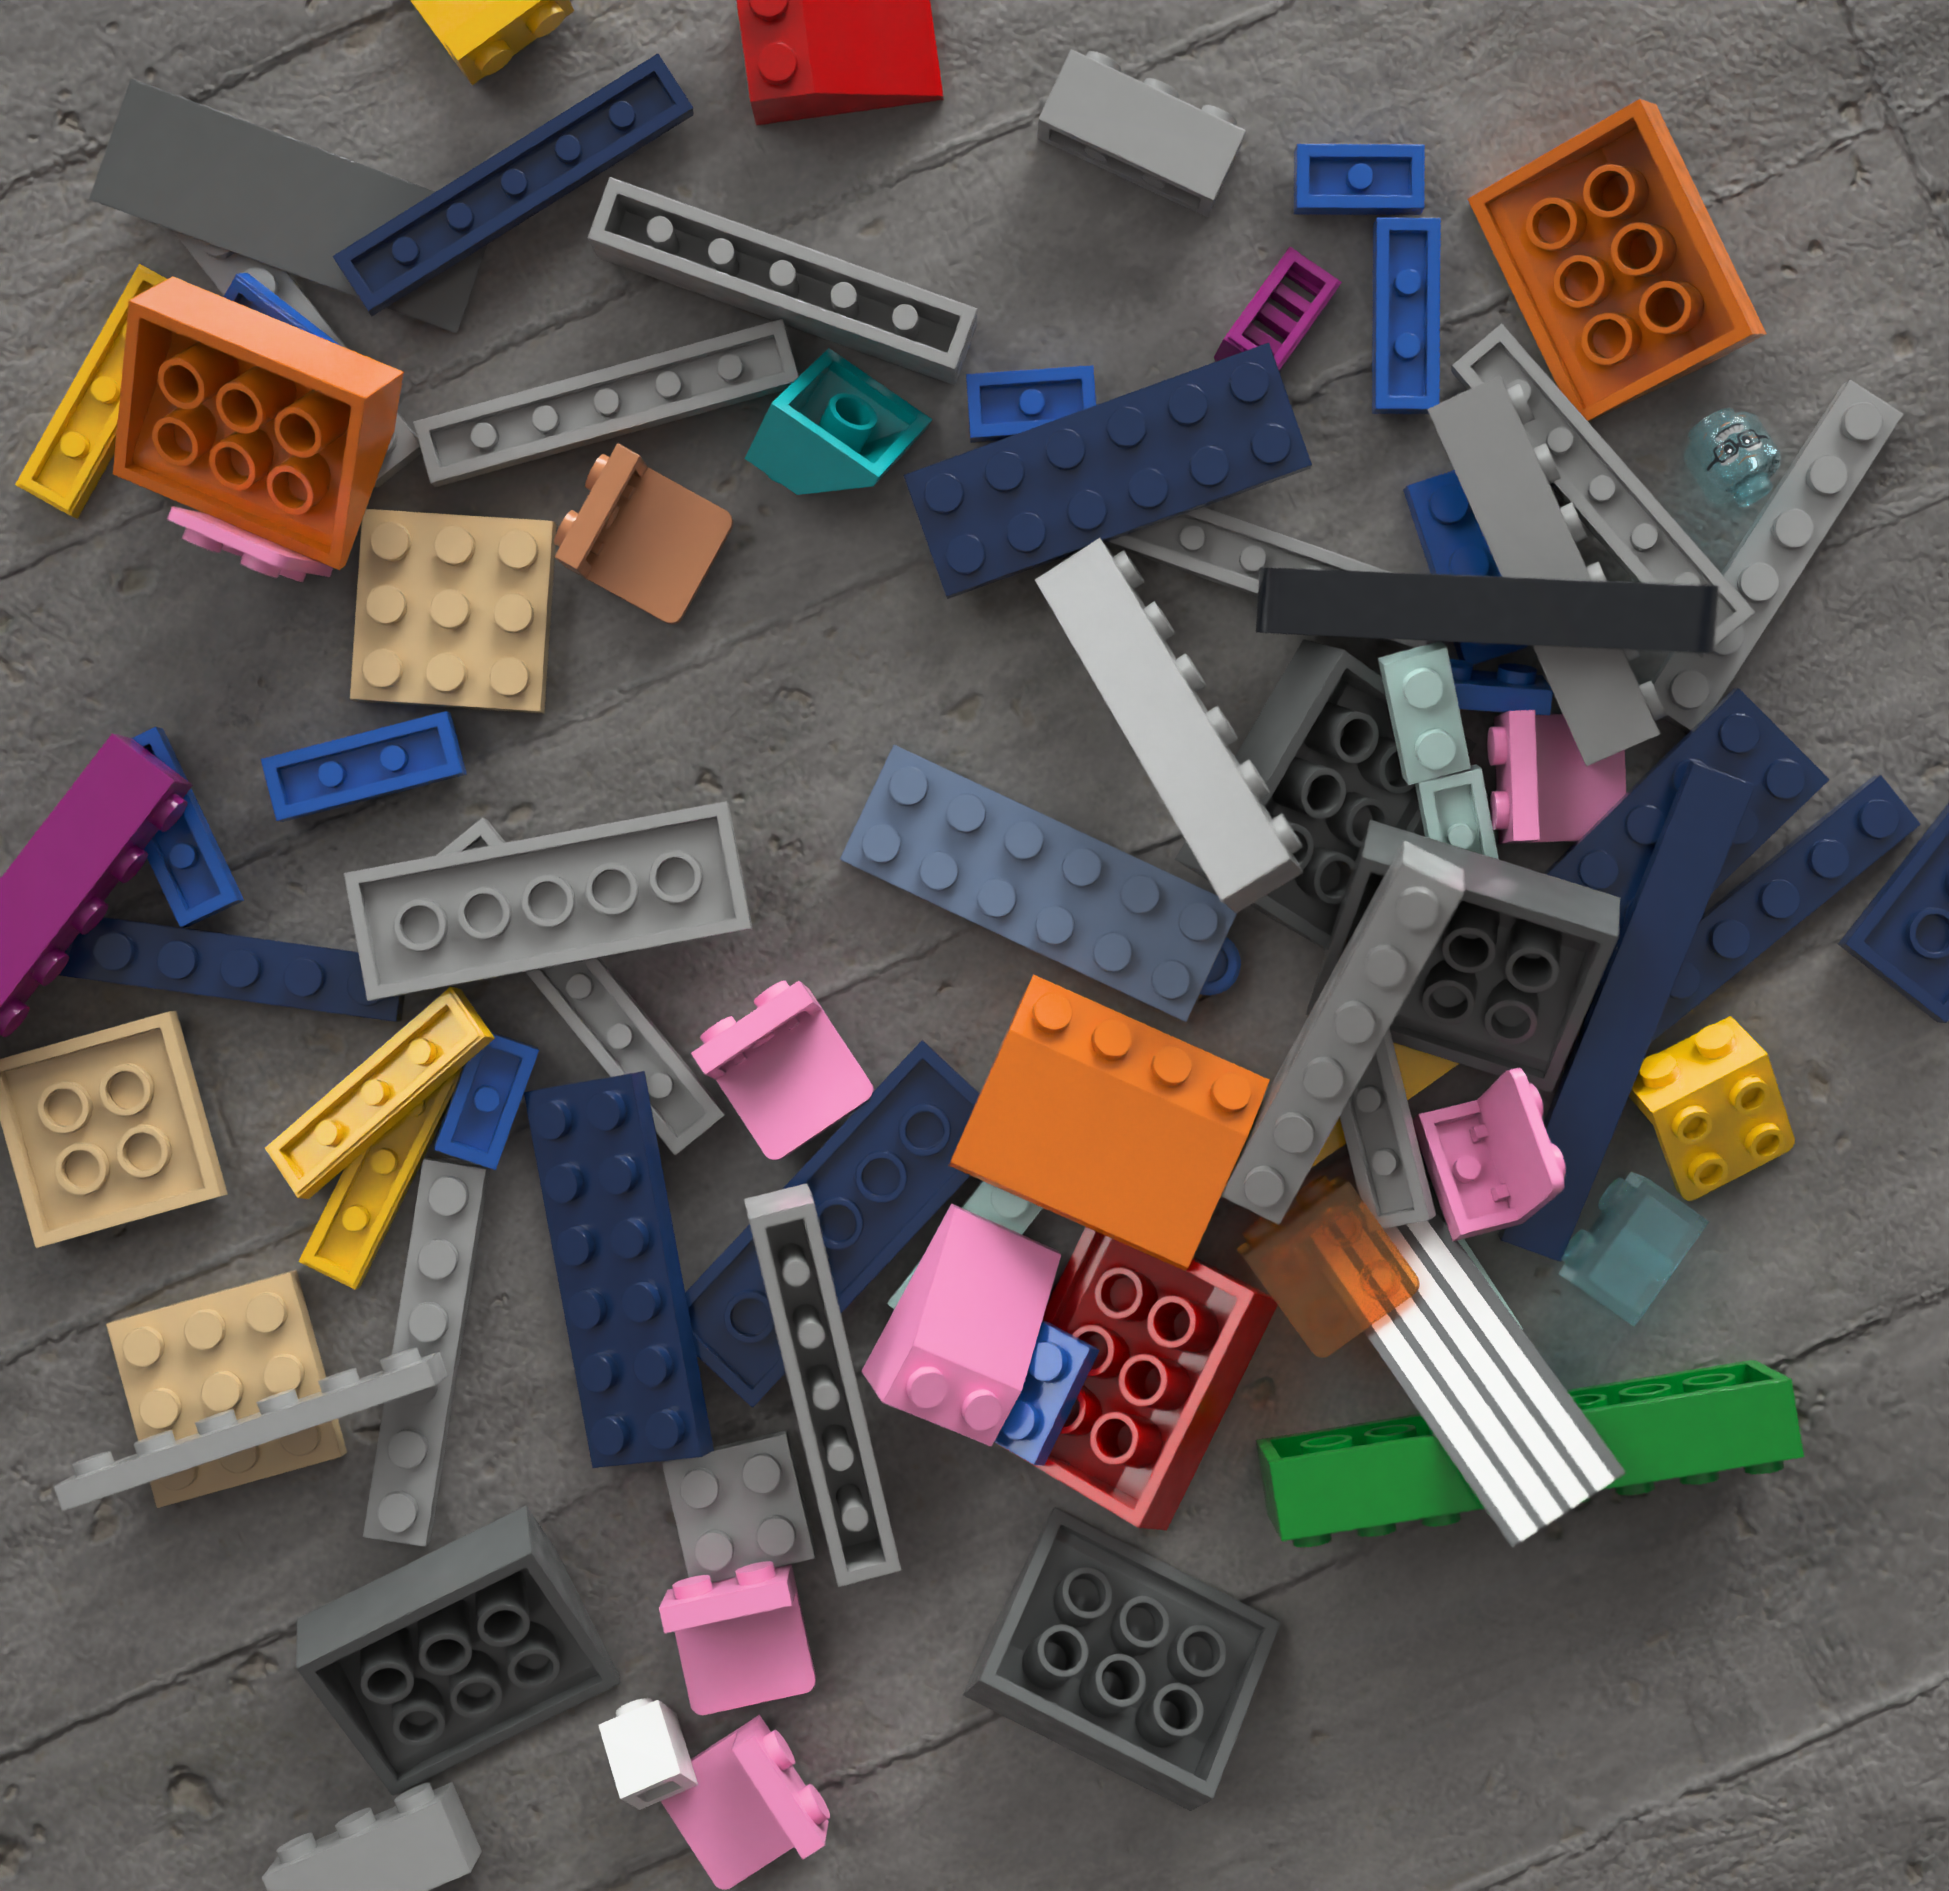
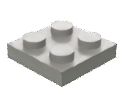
M788 1430L716 1446L713 1452L703 1457L662 1462L688 1577L710 1575L711 1582L736 1577L735 1571L753 1563L771 1561L774 1564V1568L815 1559V1544Z

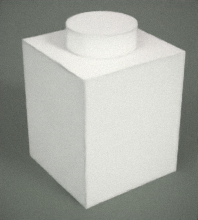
M644 1698L629 1702L616 1710V1718L599 1724L620 1799L641 1810L698 1785L677 1714L659 1700L652 1701V1699Z

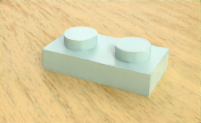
M1439 641L1379 657L1378 661L1402 776L1406 783L1412 785L1471 769L1447 647Z
M1477 764L1471 765V769L1415 784L1425 837L1499 860L1481 767Z

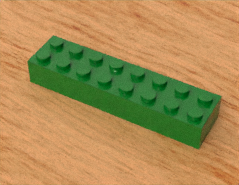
M1756 1360L1566 1390L1626 1472L1600 1490L1615 1488V1493L1619 1495H1637L1653 1491L1655 1489L1654 1481L1679 1478L1680 1483L1686 1485L1706 1484L1719 1480V1471L1744 1467V1472L1747 1474H1768L1783 1470L1784 1460L1804 1457L1792 1379ZM1421 1414L1256 1440L1268 1517L1281 1541L1292 1540L1295 1547H1314L1327 1544L1332 1541L1331 1533L1356 1529L1357 1535L1361 1537L1387 1535L1397 1530L1396 1523L1421 1519L1424 1526H1445L1459 1522L1461 1520V1512L1486 1509ZM1588 1497L1587 1499H1585L1584 1501H1582V1502H1580V1503L1587 1502V1501H1589L1591 1498Z

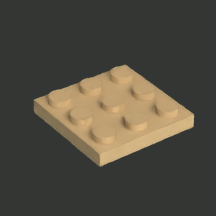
M366 509L361 523L350 699L357 702L544 714L555 560L554 538L557 525L553 521Z
M177 1011L165 1012L0 1059V1122L36 1248L228 1194Z
M297 1270L128 1316L106 1324L138 1441L172 1430L175 1440L198 1433L195 1425L196 1422L231 1409L234 1410L237 1420L259 1413L258 1401L290 1389H295L298 1399L321 1392L318 1381L326 1378ZM335 1419L151 1481L150 1485L156 1507L160 1508L336 1459L346 1454L347 1450L339 1421Z

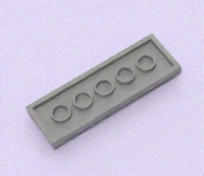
M727 801L344 873L367 1001L753 929L730 806Z

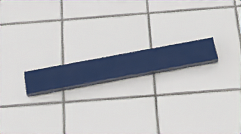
M1689 761L1543 1122L1550 1143L1558 1147L1564 1159L1566 1169L1564 1189L1523 1224L1501 1229L1498 1234L1501 1241L1559 1262L1562 1261L1756 786L1755 784Z

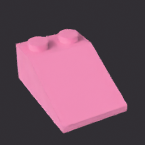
M951 1203L861 1371L880 1400L897 1409L992 1446L1022 1391L1061 1254L1049 1246Z

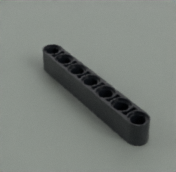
M1259 567L1256 633L1714 653L1719 586Z

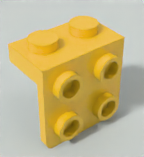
M410 0L471 85H474L483 77L499 71L511 60L513 55L535 39L546 36L554 31L564 18L574 12L570 0Z
M1731 1016L1706 1026L1698 1033L1643 1060L1629 1098L1653 1124L1675 1188L1683 1199L1687 1201L1695 1200L1787 1153L1794 1146V1134L1768 1053Z

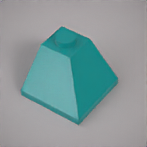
M828 348L771 403L744 459L763 471L771 480L782 484L796 495L874 487L928 429L933 419Z

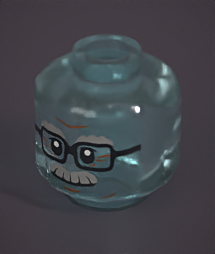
M1733 408L1721 409L1704 418L1690 430L1688 434L1690 443L1683 455L1685 464L1705 497L1711 503L1726 504L1736 501L1739 507H1746L1760 500L1773 489L1770 478L1780 467L1782 459L1777 446L1754 413H1735Z

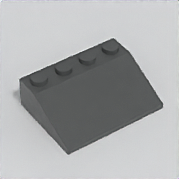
M1303 639L1235 758L1239 765L1247 760L1253 763L1270 791L1268 795L1260 799L1272 819L1283 814L1303 847L1293 853L1303 873L1255 901L1250 906L1326 950L1369 821L1380 822L1421 836L1424 835L1415 784L1408 785L1402 776L1382 677L1343 649ZM1465 736L1468 755L1470 756L1476 743ZM1185 841L1175 860L1210 881L1189 844Z
M1370 820L1342 899L1306 1015L1309 1016L1403 841H1407L1463 869L1464 894L1389 1027L1393 1043L1497 1076H1501L1507 1070L1521 1068L1527 1077L1528 1083H1532L1538 1089L1552 1093L1619 937L1620 897Z
M527 1505L297 1618L296 1669L392 1796L620 1684L619 1674L557 1550Z
M1055 1507L1051 1511L986 1640L963 1696L1192 1811L1214 1799L1281 1622Z

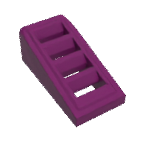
M1289 247L1223 338L1214 355V360L1219 361L1269 343L1279 372H1281L1342 282L1292 247ZM1285 276L1315 296L1313 302H1308L1281 282ZM1272 298L1301 319L1297 323L1268 303L1269 299ZM1255 319L1285 339L1283 344L1253 324Z

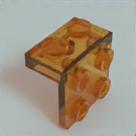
M1322 1175L1304 1186L1294 1197L1298 1205L1284 1215L1280 1224H1276L1264 1217L1260 1218L1242 1233L1247 1242L1236 1249L1249 1268L1262 1282L1311 1352L1322 1358L1330 1356L1413 1296L1420 1286L1418 1276L1353 1186L1339 1175L1331 1181L1325 1175Z

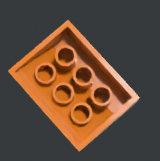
M1642 99L1636 100L1468 198L1557 387L1588 422L1709 365L1766 335L1764 327L1662 115L1654 103Z
M172 276L129 300L113 475L340 570L347 563L395 430L404 372Z
M1033 974L1018 1004L948 1166L1186 1271L1248 1138L1270 1079Z

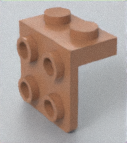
M617 443L610 457L601 454L591 468L585 483V488L590 490V493L579 513L571 510L560 524L554 538V544L559 546L555 558L565 568L670 625L677 624L683 619L733 528V518L725 509L650 469L640 455Z

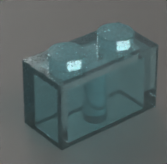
M1630 1172L1625 1180L1619 1177L1606 1189L1598 1203V1208L1603 1212L1588 1232L1584 1229L1580 1230L1569 1241L1567 1249L1561 1258L1566 1264L1558 1275L1619 1319L1635 1327L1709 1221L1648 1177Z

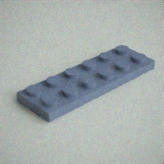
M893 745L840 857V860L1184 1022L1187 1021L1237 915V913L1221 901L1219 896L896 745Z

